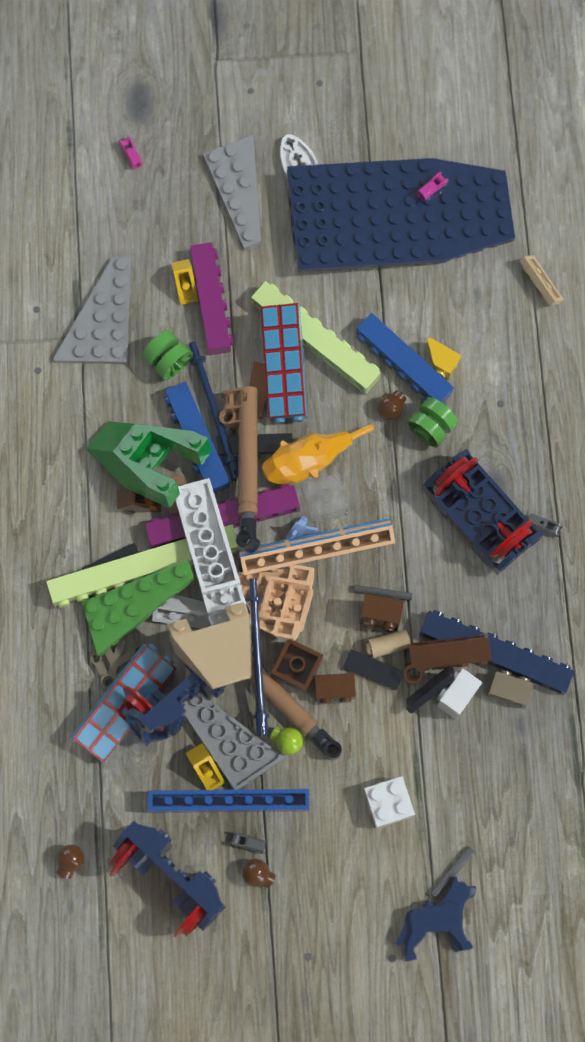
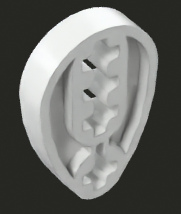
M290 134L283 137L280 148L281 165L287 179V166H298L297 161L294 160L296 156L298 159L300 158V165H318L311 149L302 140ZM288 141H290V143H293V150L289 145H287Z

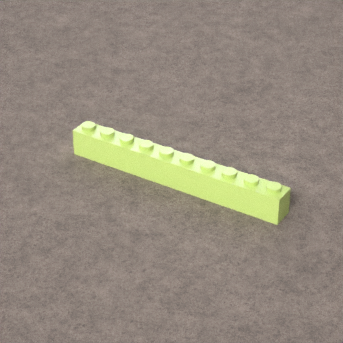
M232 524L225 526L224 529L231 553L234 555L240 547L236 543V533ZM183 539L46 582L54 606L62 608L70 605L69 602L75 600L77 602L89 599L88 596L94 594L98 596L108 590L118 588L185 560H189L192 567L194 565L187 540Z

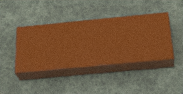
M254 362L249 386L257 388V419L262 420L267 397L264 363Z

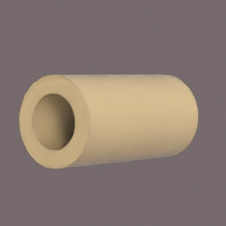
M404 629L368 639V644H365L368 655L376 658L409 649L411 643L407 630Z

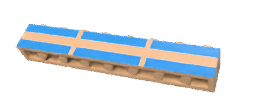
M389 518L259 545L258 550L253 553H249L244 549H240L238 552L243 574L248 575L394 544L395 538L393 526Z

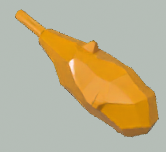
M369 424L351 433L346 431L328 435L311 433L289 444L283 440L280 442V448L263 463V475L267 480L281 485L298 483L310 476L316 479L318 478V472L330 465L341 452L352 444L354 439L374 431V426Z

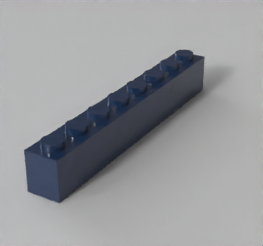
M433 610V612H428L419 635L429 640H438L485 633L480 632V629L476 626L469 625L468 627L463 625L459 619L453 617L451 619L446 618L442 612ZM487 633L489 634L492 654L491 661H488L487 664L510 672L518 677L528 678L530 682L561 695L567 692L575 672L571 670V666L565 663H560L559 665L552 662L553 659L548 656L542 655L540 657L535 655V652L529 648L516 647L517 644L512 641L506 640L504 642L499 640L497 635Z

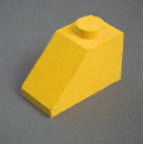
M189 259L171 263L180 305L199 301Z
M429 337L426 348L431 367L443 378L449 379L459 364L462 355Z
M203 743L185 753L206 790H214L225 783Z

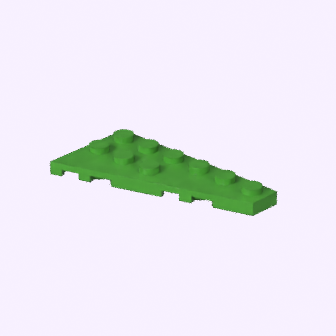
M189 560L82 602L99 657L105 654V651L112 645H116L124 635L132 632L149 618L157 608L165 605L168 599L178 594L196 579Z

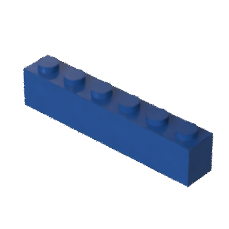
M373 313L356 328L357 339L362 344L366 343L375 356L379 355L383 359L384 364L390 369L393 368L401 380H406L411 385L414 392L420 393L425 397L424 400L432 397L443 403L453 393L454 387Z
M185 381L166 389L164 400L167 407H171L173 410L171 416L174 423H178L181 430L194 431L209 439L212 452L202 466L193 463L196 474L200 473L203 480L210 478L214 494L229 488V478L187 382Z

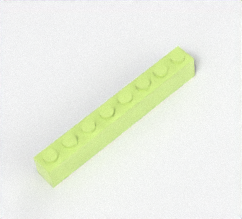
M266 281L251 297V304L260 311V306L293 303V300L288 295L284 296L274 284H269ZM300 306L303 345L366 395L380 379V369L373 363L369 364L361 353L354 352L346 341L339 340L332 330L325 329L317 318L310 317L308 312Z

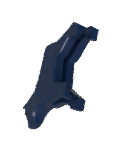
M453 877L446 895L438 905H434V901L422 903V908L413 909L406 913L402 931L396 942L398 946H401L403 943L405 945V962L417 960L414 948L424 939L426 932H447L452 949L455 952L473 949L472 944L468 941L463 931V908L466 901L475 896L476 886H468L465 882H458L457 877Z

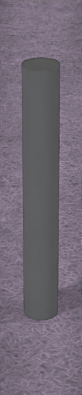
M355 585L354 589L355 593L412 600V593L360 585Z
M468 847L432 890L431 894L437 898L453 877L475 851L472 848Z

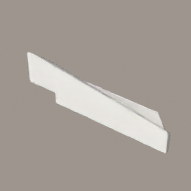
M173 595L168 599L165 605L160 606L153 612L152 621L168 624L187 619L190 627L199 629L211 626L203 601L179 595Z

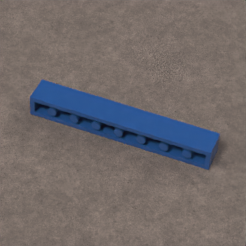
M309 789L148 791V811L150 813L309 811Z

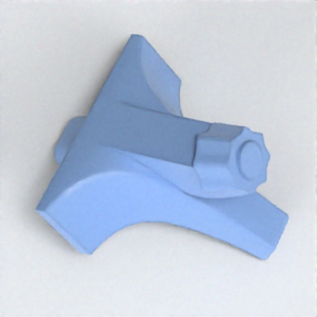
M301 516L285 538L294 539L300 535L316 534L319 530L315 527L305 526L307 518Z

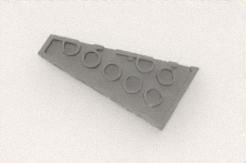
M251 135L203 153V158L244 251L261 244L254 136Z
M199 693L193 700L189 698L184 703V708L186 709L185 717L234 790H240L285 759L284 756L256 737L254 733L225 713L203 694Z

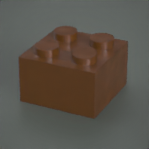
M365 594L359 624H363V627L368 629L379 627L382 628V631L393 633L394 630L398 631L404 601Z
M287 640L271 671V676L297 690L307 693L324 655L296 641Z

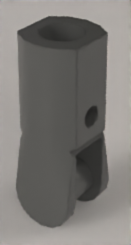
M532 513L528 519L533 520L532 524L537 530L553 537H559L560 534L558 532L563 527L558 522ZM547 524L552 526L551 530L546 528Z
M232 831L233 837L228 844L263 854L266 840ZM241 837L246 838L245 845L239 844Z

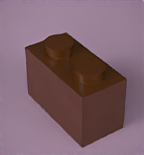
M354 673L315 675L316 702L320 701V704H331L334 700H340V703L352 702L351 699H355Z

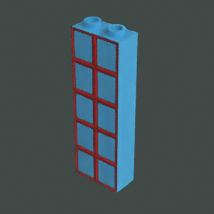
M298 303L260 306L268 419L273 421L274 424L285 423V420L292 419V422L304 421L303 418H308L300 305Z
M151 643L149 645L142 644L70 737L103 763L131 729L126 721L128 711L123 704V698H125L123 688L129 686L145 698L156 688L160 691L177 669L173 666L175 662L166 655L163 658L158 654L159 649Z

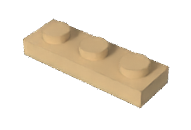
M534 255L525 256L520 260L524 272L530 276L533 285L539 289L543 295V300L549 306L559 304L564 300Z

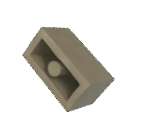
M504 670L496 671L487 696L525 709L534 683H531L530 679L522 676L518 678L513 677L510 672Z

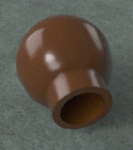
M395 390L392 394H387L380 398L377 404L379 415L386 420L397 419L403 411L404 402L407 400L405 395Z
M76 845L62 847L57 853L56 861L59 867L56 873L63 878L71 879L73 873L78 871L84 863L83 851Z
M249 860L242 869L243 880L249 886L270 888L275 880L276 875L269 871L268 865L263 860Z

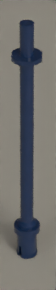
M193 341L189 343L190 350L193 353V359L190 360V364L196 365L226 455L224 464L228 467L231 480L237 481L235 473L238 477V456L233 455L224 425L219 420L220 413L203 365L206 357L200 356L197 344Z
M253 578L249 579L250 598H245V601L250 602L257 703V711L253 715V719H256L257 737L262 736L261 728H263V736H269L267 721L269 714L265 711L258 611V601H262L263 597H258L257 579Z

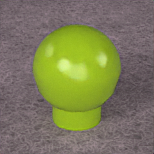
M277 726L270 736V740L276 743L277 748L286 755L296 754L303 745V737L295 728L288 727L282 729Z

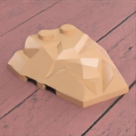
M290 565L289 568L285 569L276 568L248 575L238 572L244 599L250 598L249 579H257L258 597H263L262 601H258L260 629L276 638L295 641L299 633L304 629L311 604L314 568ZM246 602V607L251 621L250 602Z

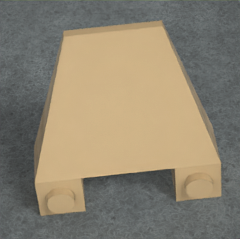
M243 602L224 607L226 622L192 631L187 619L167 624L170 643L175 654L212 689L251 678V625L249 613Z

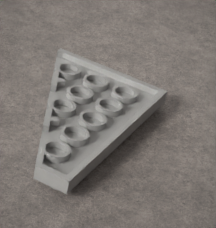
M112 257L54 356L55 363L128 364L131 257Z

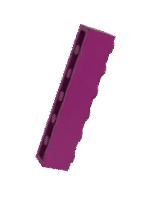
M212 242L191 245V256L208 354L210 356L231 352L230 346L234 345L232 334L228 335L227 328H231L229 317H225L224 312L228 311L226 299L222 300L221 295L224 293L223 282L219 283L218 278L221 276L220 265L216 266L215 261L218 259L217 248L213 249Z

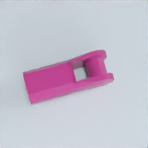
M127 136V139H120L119 144L131 168L141 167L143 162L131 137Z
M439 172L416 192L417 196L422 201H425L445 186L449 180L442 176V172Z

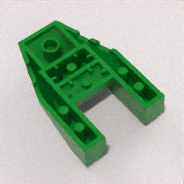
M107 421L86 448L119 481L121 486L168 508L172 506L180 492L176 480L155 471L164 458L171 451L202 466L212 452L209 439L194 431Z

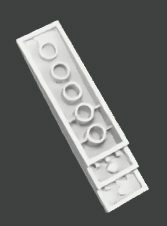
M210 478L178 486L180 495L176 499V504L209 622L213 626L226 622L224 607L242 602L246 607V602Z

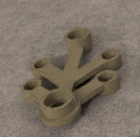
M128 632L119 639L114 654L111 648L105 651V655L110 663L108 672L102 664V656L98 662H93V658L98 656L97 653H93L90 657L91 663L96 666L101 675L99 686L104 692L110 687L105 685L106 681L112 680L114 682L120 674H116L118 667L130 661L135 655L136 650L141 647V645H137L132 651L122 655L127 637L132 632Z

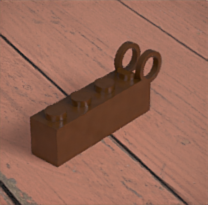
M489 634L413 642L409 646L411 662L406 665L403 676L406 682L417 684L422 680L424 672L432 667L442 670L448 665L466 667L468 663H476V665L487 664L492 658ZM416 668L420 675L413 677L408 673V670Z

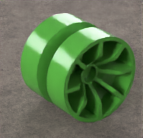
M165 330L157 335L142 353V358L151 367L156 366L155 371L165 381L176 376L188 364L193 355L192 351L184 343L178 344L179 338L171 330Z
M428 397L419 407L420 412H415L407 421V425L424 443L437 448L446 438L445 432L450 433L458 424V419L445 404L435 398Z

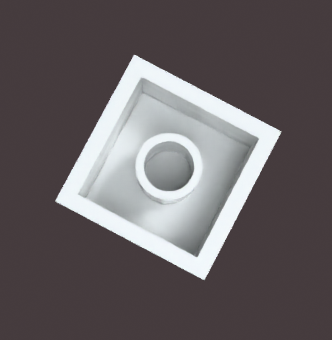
M462 669L460 673L456 671L454 681L449 684L451 685L449 689L445 687L437 698L439 701L437 707L454 719H457L483 682L465 669Z
M403 776L364 788L363 791L376 829L414 817L415 813Z

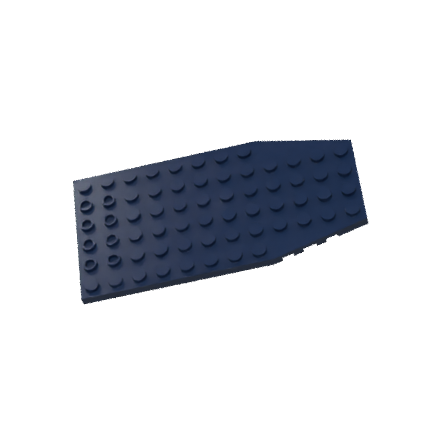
M435 158L287 166V195L294 258L297 260L298 272L445 263L453 258H461L466 256V254L483 251V249L493 248L515 240L505 170ZM442 172V176L449 180L447 184L427 200L422 201L416 192L437 173Z

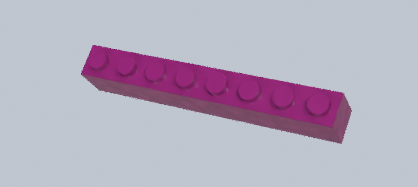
M284 484L276 490H262L258 494V514L254 519L260 522L299 512L300 504L295 486ZM227 499L223 501V504L218 505L224 527L232 524L234 528L239 527V520L242 517L238 515V500ZM178 513L170 514L167 518L161 520L160 518L151 519L149 523L145 524L152 549L186 539Z

